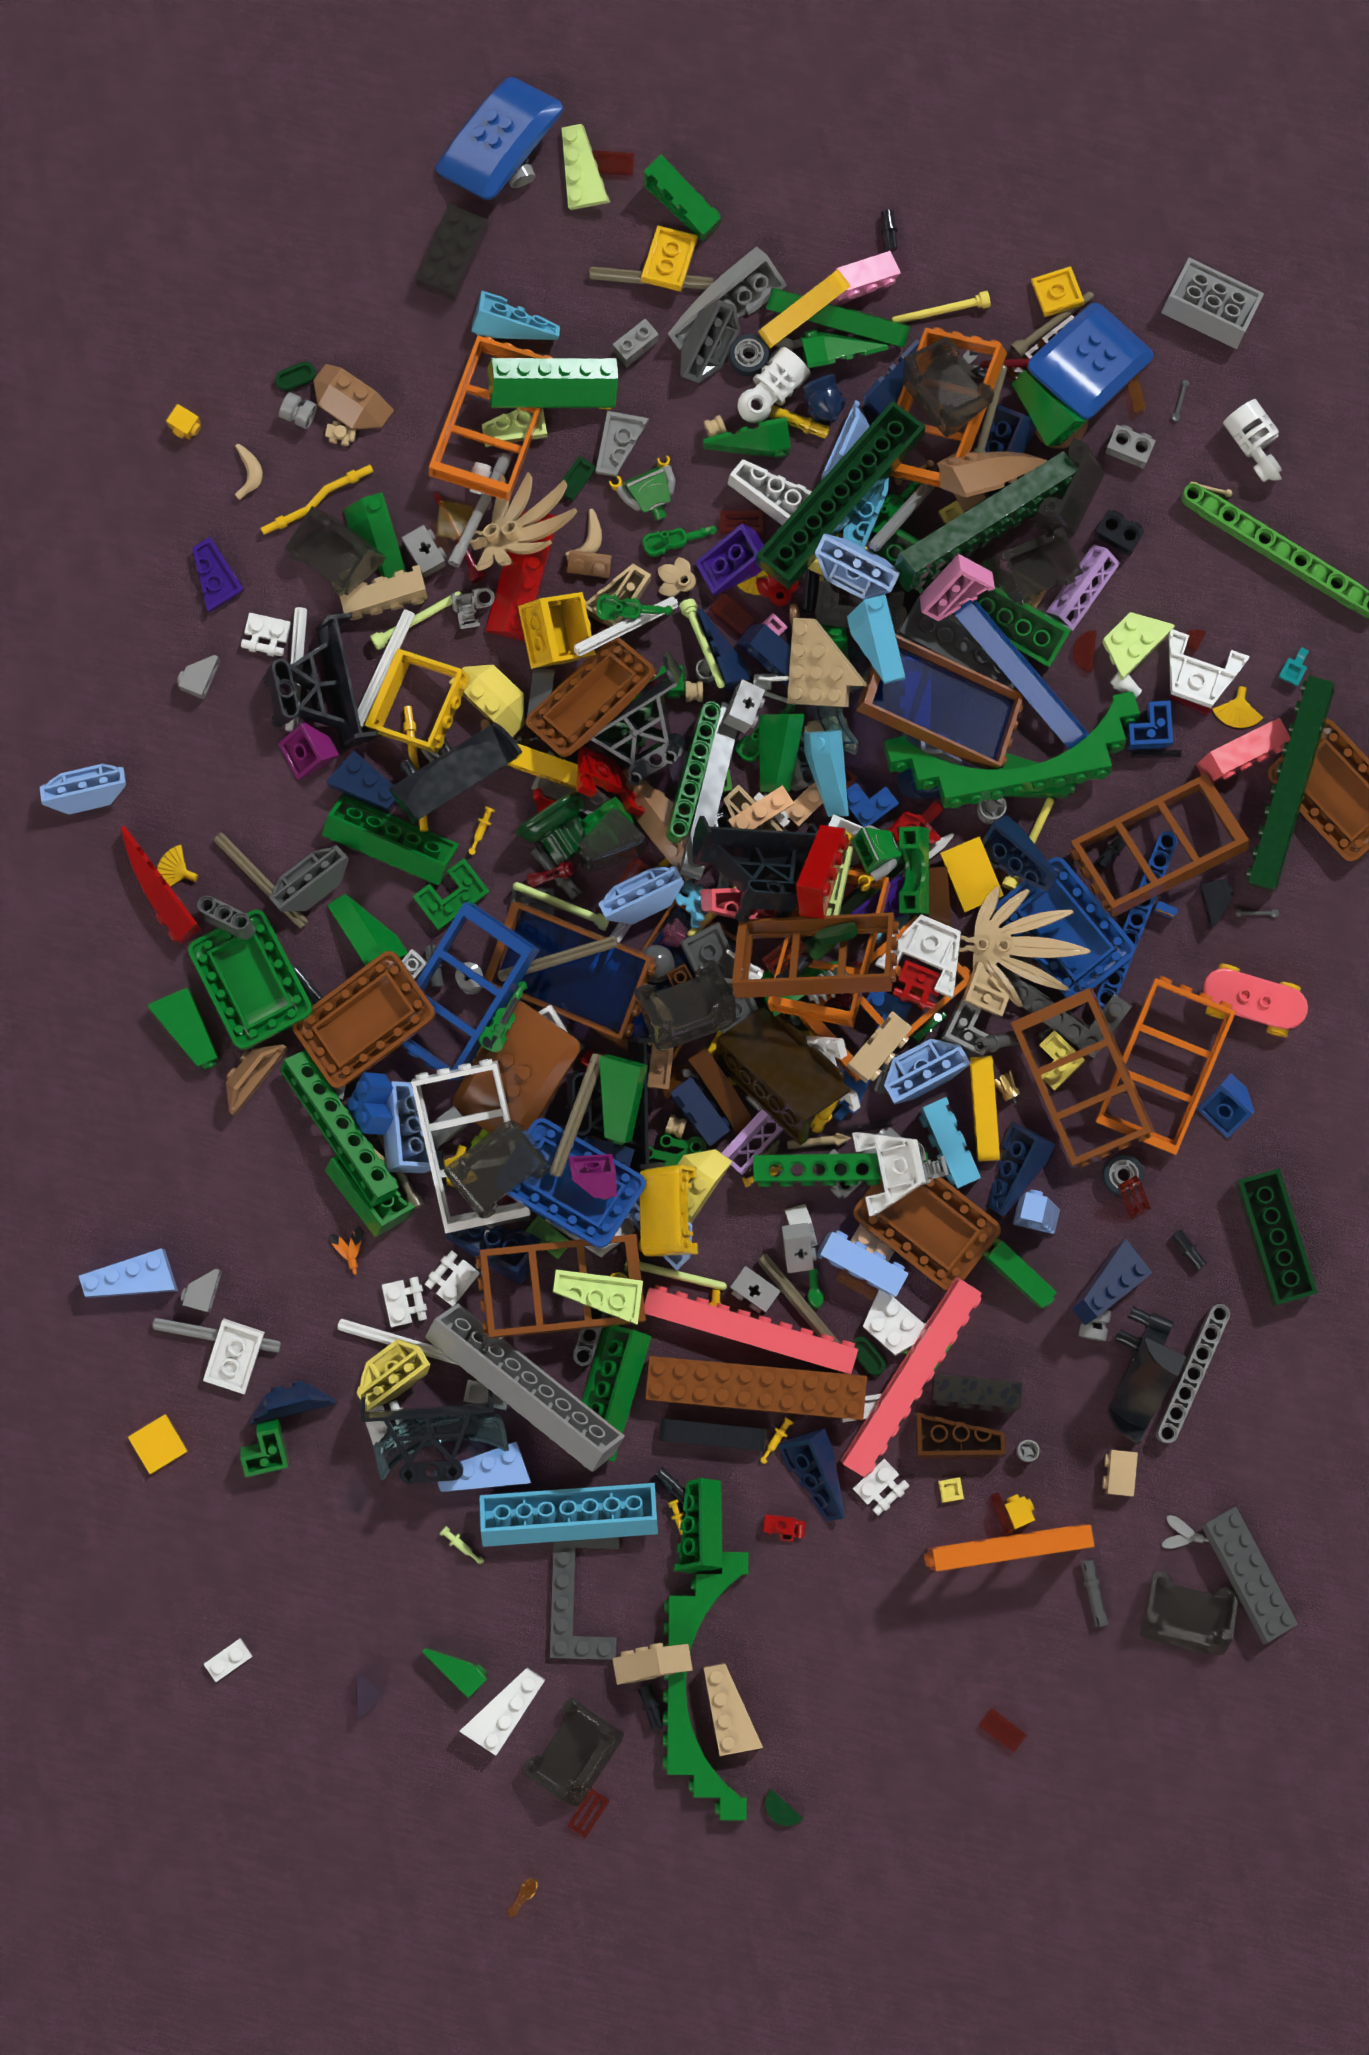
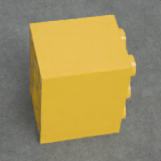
M583 592L540 598L518 606L531 669L575 662L596 655L595 649L582 656H578L574 652L575 644L592 636Z

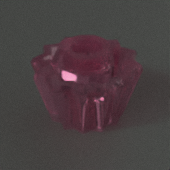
M675 918L671 924L667 923L661 932L664 935L661 944L677 948L680 946L679 941L685 938L688 929L678 918Z

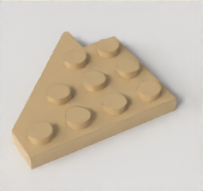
M793 618L787 704L848 707L850 686H866V682L816 619Z

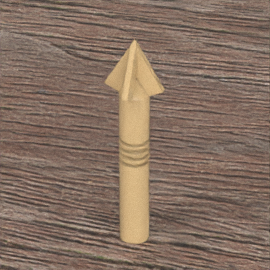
M836 1133L835 1136L818 1137V1139L808 1138L807 1142L801 1146L795 1140L787 1141L788 1149L836 1144L838 1147L851 1138Z

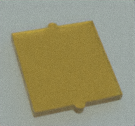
M439 501L437 536L452 538L453 541L456 539L460 540L474 511V506L462 505L458 502Z

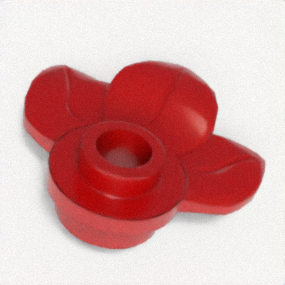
M769 574L768 579L759 578L756 580V586L761 596L770 598L771 603L777 607L786 606L791 599V594L797 590L799 585L797 580L788 590ZM777 593H783L784 598L778 599L776 597Z

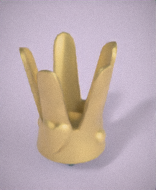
M1010 1070L1009 1074L1005 1073V1075L1000 1076L1002 1084L997 1079H994L996 1088L1002 1093L1005 1102L1012 1098L1016 1104L1017 1102L1014 1097L1020 1094V1092L1015 1087Z

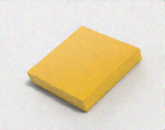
M1071 266L1031 279L1044 317L1082 306L1085 303Z
M166 1414L128 1436L149 1474L156 1472L188 1452Z

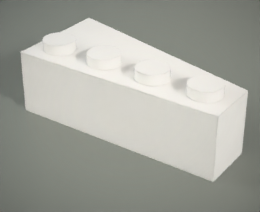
M743 459L732 471L727 483L781 525L787 521L812 492L800 484L791 483L786 478L780 475H773L768 470Z
M526 1668L459 1732L494 1755H497L546 1679Z

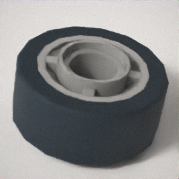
M745 334L739 336L730 347V365L735 372L742 376L750 377L761 373V369L767 365L769 359L767 344L757 335ZM752 352L754 357L747 359L744 357V353Z
M1122 1154L1114 1156L1103 1168V1184L1114 1195H1131L1141 1187L1144 1181L1143 1166L1131 1155ZM1119 1170H1125L1128 1173L1127 1181H1122L1118 1178Z

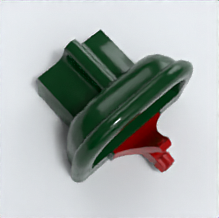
M536 788L532 791L538 807L537 814L520 825L515 833L518 837H523L528 842L542 841L555 863L559 865V863L567 861L589 846L581 821V815L586 808L583 799L585 795L573 791L558 800H550L544 796L540 788Z

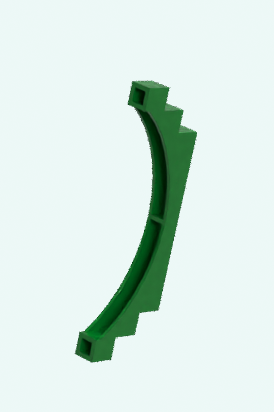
M1133 691L1113 695L1109 711L1099 725L1084 740L1057 757L1022 768L986 770L952 764L920 750L908 742L906 736L885 740L884 752L890 772H903L911 768L917 790H930L938 786L943 807L958 808L964 804H978L989 799L999 800L1004 796H1019L1025 792H1040L1045 788H1060L1070 783L1080 784L1086 780L1095 778L1100 780L1110 776L1112 763L1108 753H1117L1124 750L1126 737L1122 727L1138 723L1140 712Z
M722 1552V1568L718 1569L722 1570V1574H696V1578H691V1591L695 1592V1596L669 1595V1600H665V1613H669V1622H664V1636H669V1644H664V1647L688 1644L689 1651L691 1652L698 1628L713 1603L742 1574H748L749 1552ZM687 1672L664 1675V1680H668V1689H664V1702H668V1711H664L663 1725H668V1734H663V1747H668V1755L663 1756V1769H667V1775H694V1779H689V1792H694V1797L720 1798V1801L715 1803V1815H720V1820H747V1797L739 1796L722 1780L706 1759L696 1739L687 1707Z

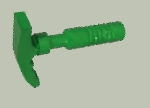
M944 1012L941 1015L936 1013L923 1029L913 1035L912 1038L918 1043L947 1015Z

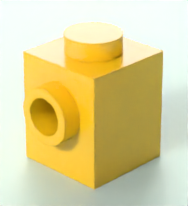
M179 404L176 405L166 420L168 427L173 429L172 432L181 439L186 437L190 440L201 429L199 417Z
M1016 1494L1006 1499L1008 1503L1003 1506L1013 1529L1035 1521L1032 1511H1035L1030 1498L1026 1500L1025 1496L1019 1497Z

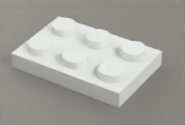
M223 1318L203 1381L245 1394L265 1332Z

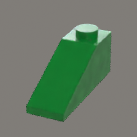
M429 1648L422 1650L467 1698L488 1679L485 1676L488 1672L479 1663L475 1666L472 1662Z

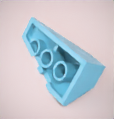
M481 290L471 332L481 337L558 340L560 326L539 315L532 317L524 311L525 308L518 306L516 309L507 304V299Z
M889 477L844 527L843 539H847L865 548L888 493Z
M886 595L863 600L847 616L851 636L858 643L864 655L867 656L884 684L906 679Z
M842 730L803 732L804 753L828 817H832L833 814L836 816H849Z

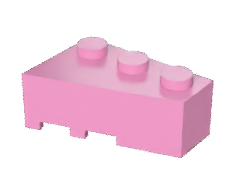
M891 251L837 268L836 270H840L851 287L831 301V304L840 306L881 287L893 285L901 272Z
M958 554L919 596L921 612L937 621L942 620L959 610L961 605L967 601L976 600L978 598L977 595L986 590L991 591L995 589L992 572Z

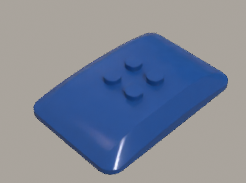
M508 77L504 79L479 105L448 145L436 164L437 173L482 199L490 200L494 198L562 114V103L517 78Z
M1092 303L1046 343L1030 359L1027 367L1033 376L1075 414L1083 419H1090L1152 361L1154 354L1141 339L1103 305Z
M1054 857L1048 862L1059 876L1048 892L1023 881L998 902L996 911L1013 896L1026 889L1030 890V893L1018 909L1004 922L1006 925L1018 919L1042 912L1056 910L1074 911L1072 915L1059 921L1029 931L1036 937L1061 940L1091 950L1089 954L1078 956L1034 958L1046 973L1069 988L1068 991L1060 990L1068 998L1088 988H1096L1134 956L1136 950L1134 943L1111 915L1105 912L1101 903L1066 861L1060 857ZM1025 932L1014 935L1016 937L1023 936Z
M544 1118L535 1120L498 1174L496 1179L497 1187L514 1200L578 1238L598 1248L606 1247L644 1191L646 1185L644 1177L613 1158L616 1170L617 1197L609 1199L594 1198L572 1180L569 1157L603 1155L605 1153L576 1137L562 1176H553L549 1171L564 1129Z

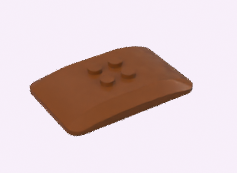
M619 637L596 650V655L590 656L526 718L528 728L562 757L571 755L597 735L640 693L655 674L654 666Z
M1326 719L1300 813L1345 860L1352 862L1358 860L1369 850V758L1332 720ZM1283 755L1268 769V778L1272 783L1277 784L1279 778H1277L1276 772L1279 763L1284 762L1285 757Z
M386 951L314 1004L311 1015L293 1025V1031L332 1087L342 1088L376 1065L434 1019L435 1009L399 956L392 951Z
M522 1001L518 1002L513 1011L516 1019L511 1028L506 1031L505 1036L508 1040L505 1041L502 1050L491 1052L482 1047L471 1065H479V1061L485 1059H492V1062L498 1061L516 1146H518L531 1124L541 1117L581 1050L580 1042L574 1036ZM493 1070L474 1073L464 1077L453 1098V1105L460 1113L467 1116L501 1108ZM503 1116L475 1122L509 1146Z
M929 1177L928 1180L931 1179L929 1184L921 1185L875 1216H869L865 1197L884 1193L885 1189L883 1181H880V1185H872L854 1208V1218L945 1291L949 1289L956 1276L962 1280L967 1277L982 1258L984 1251L986 1252L993 1241L1000 1234L1001 1228L995 1219L941 1177L935 1179Z

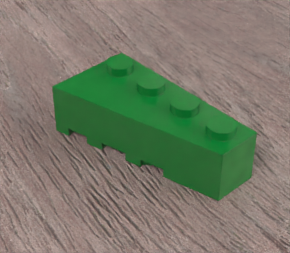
M662 154L643 171L644 187L695 235H698L700 240L704 242L721 225V215L718 210L710 207L704 197L694 190Z
M706 1478L687 1481L683 1510L686 1511V1514L680 1524V1530L683 1531L681 1544L677 1545V1553L680 1554L678 1564L675 1563L674 1571L696 1574L722 1568L721 1481Z

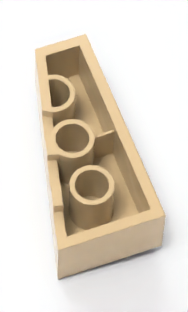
M420 565L413 566V571L404 572L403 570L394 572L395 575L389 579L383 576L375 578L371 581L372 584L367 585V582H362L338 590L343 612L352 614L350 620H357L365 614L378 615L386 609L399 610L406 604L419 605L424 603V600H427L428 597Z
M726 1664L705 1666L704 1673L719 1755L723 1756L763 1748Z

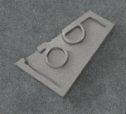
M607 411L596 474L612 477L618 476L646 427L649 418Z

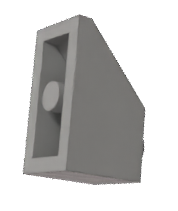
M213 655L186 666L185 671H181L177 679L180 690L205 699L221 662L219 657Z
M453 1106L434 1122L462 1117V1115ZM468 1123L431 1131L435 1151L466 1128Z
M214 1269L188 1284V1288H184L181 1295L183 1306L210 1313L222 1271Z

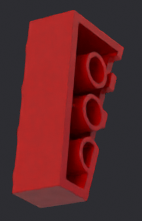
M820 825L796 884L800 916L825 919L838 872L843 862V855L849 846V838L846 837L845 828Z

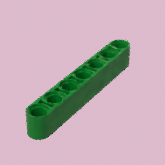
M771 288L766 309L782 313L803 296ZM831 303L807 320L900 347H905L911 327Z
M715 702L705 703L696 719L666 829L667 839L672 843L681 842L690 829L721 714L720 706ZM705 711H711L714 717L707 716ZM700 730H705L708 733V737L702 736ZM694 749L701 750L703 756H698ZM689 769H695L698 775H692ZM684 788L690 789L693 795H687L684 792ZM678 808H684L687 811V815H682ZM673 827L679 828L682 834H676L673 831Z

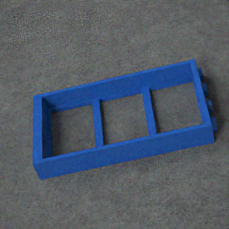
M464 902L418 978L417 984L424 992L444 959L490 991L496 998L475 1030L426 995L438 1014L470 1035L471 1039L453 1068L411 1039L402 1044L408 1049L407 1052L416 1058H422L424 1064L433 1070L435 1068L437 1070L449 1068L451 1071L458 1069L459 1065L471 1064L481 1048L478 1038L484 1030L483 1027L491 1025L492 1017H494L495 1011L498 1008H505L518 987V982H521L540 949L475 904ZM467 918L521 955L501 989L447 953ZM463 1076L451 1078L448 1080H461Z

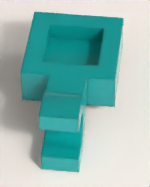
M1301 647L1295 660L1288 658L1278 678L1297 687L1308 668L1302 663L1309 650Z

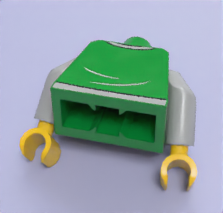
M666 456V463H661L658 457V467L625 482H622L620 476H616L619 483L613 485L609 481L611 488L617 492L625 504L634 510H641L643 513L651 510L655 520L664 518L667 515L663 504L671 501L670 496L674 494L676 481L670 466L669 456Z
M868 825L852 831V834L846 832V837L849 838V846L852 840L866 873H871L870 876L861 875L858 879V884L861 882L867 883L861 889V891L865 892L869 890L872 881L875 880L877 882L897 866V861L903 856V853L899 849V843H896L890 831L880 830L872 825Z

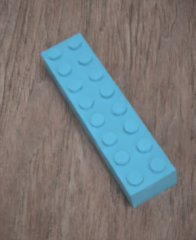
M655 1483L480 1495L482 1545L486 1547L658 1534Z

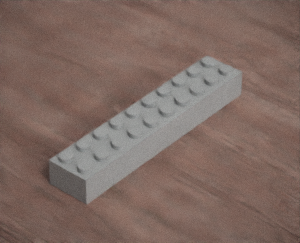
M459 1303L434 1319L425 1336L428 1341L481 1382L483 1386L487 1387L501 1400L511 1406L517 1413L531 1422L533 1426L541 1430L568 1454L582 1463L584 1467L593 1472L615 1455L625 1437L621 1432L503 1338L488 1339V1334H483L482 1322Z

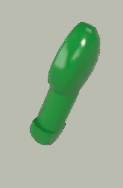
M813 1267L814 1270H808L807 1272L810 1281L807 1298L812 1308L819 1309L822 1306L824 1296L818 1284V1269Z

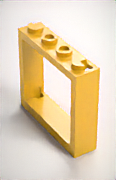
M397 648L364 726L372 732L378 731L379 735L437 754L444 744L447 730L452 725L454 713L461 704V697L469 685L470 676L463 669ZM410 664L454 678L428 742L383 727Z

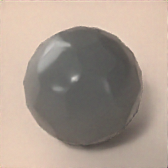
M650 945L644 948L643 953L657 958L655 962L657 969L655 974L650 977L649 982L661 983L667 980L666 973L675 968V959L671 951L661 945ZM638 957L637 969L641 975L646 960Z

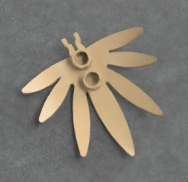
M527 472L510 506L509 501L496 497L491 524L487 525L483 531L476 530L473 535L475 540L470 541V545L474 550L485 547L475 567L477 571L490 567L494 562V557L500 566L510 565L512 561L506 551L516 554H532L552 544L550 540L537 543L529 542L537 541L553 534L568 523L577 513L576 508H573L563 514L536 523L546 516L560 501L567 488L565 480L518 520L517 518L523 512L530 497L532 488V476L530 473ZM501 474L499 481L507 483L505 477Z
M998 886L995 887L979 910L975 924V936L969 938L961 935L960 940L974 943V946L966 945L964 948L959 947V952L973 951V968L976 962H982L984 969L988 970L990 976L997 980L998 985L1010 996L1009 1000L1018 1007H1023V1004L1013 985L997 966V963L1035 983L1068 991L1069 988L1050 974L1010 956L1060 958L1091 953L1090 949L1061 940L1029 936L1012 937L1013 934L1031 931L1052 924L1072 915L1074 911L1056 910L1042 912L1018 919L999 928L1018 909L1030 893V890L1026 889L1013 896L1001 906L991 919L996 909L1001 889Z

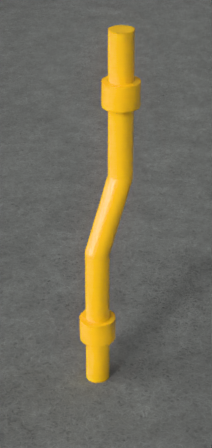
M369 464L357 471L347 472L346 476L323 486L305 507L284 517L281 515L275 518V521L261 527L263 535L278 528L281 530L288 527L287 524L310 514L328 493L349 483L354 484L359 481V478L374 472L371 465Z
M405 706L403 708L405 718L403 723L404 733L415 738L417 730L416 722L413 721L412 706ZM407 744L409 759H411V762L418 771L420 765L416 747ZM427 815L419 819L420 832L428 831Z

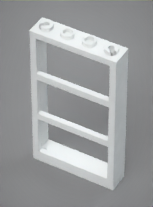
M485 1059L479 1061V1065L475 1066L466 1063L459 1065L456 1070L450 1071L449 1068L437 1070V1074L428 1075V1072L420 1073V1075H415L416 1078L412 1079L411 1084L445 1233L531 1215L529 1208L516 1202L450 1216L443 1186V1177L506 1164L517 1147L498 1061L492 1062V1059ZM493 1070L501 1106L500 1109L429 1124L421 1085ZM503 1116L511 1155L440 1170L431 1131Z

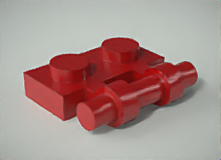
M905 960L898 978V982L905 984L904 989L895 987L892 995L899 997V1000L903 1002L909 1001L917 1004L921 1009L927 1008L933 1011L935 1002L928 1000L930 994L936 997L939 996V993L934 988L941 974ZM911 988L923 991L922 996L910 993Z

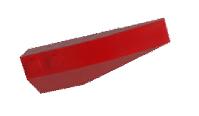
M122 826L121 831L129 859L144 893L157 912L154 916L161 925L166 924L170 929L167 934L174 943L178 940L181 945L202 931L201 927L128 829Z

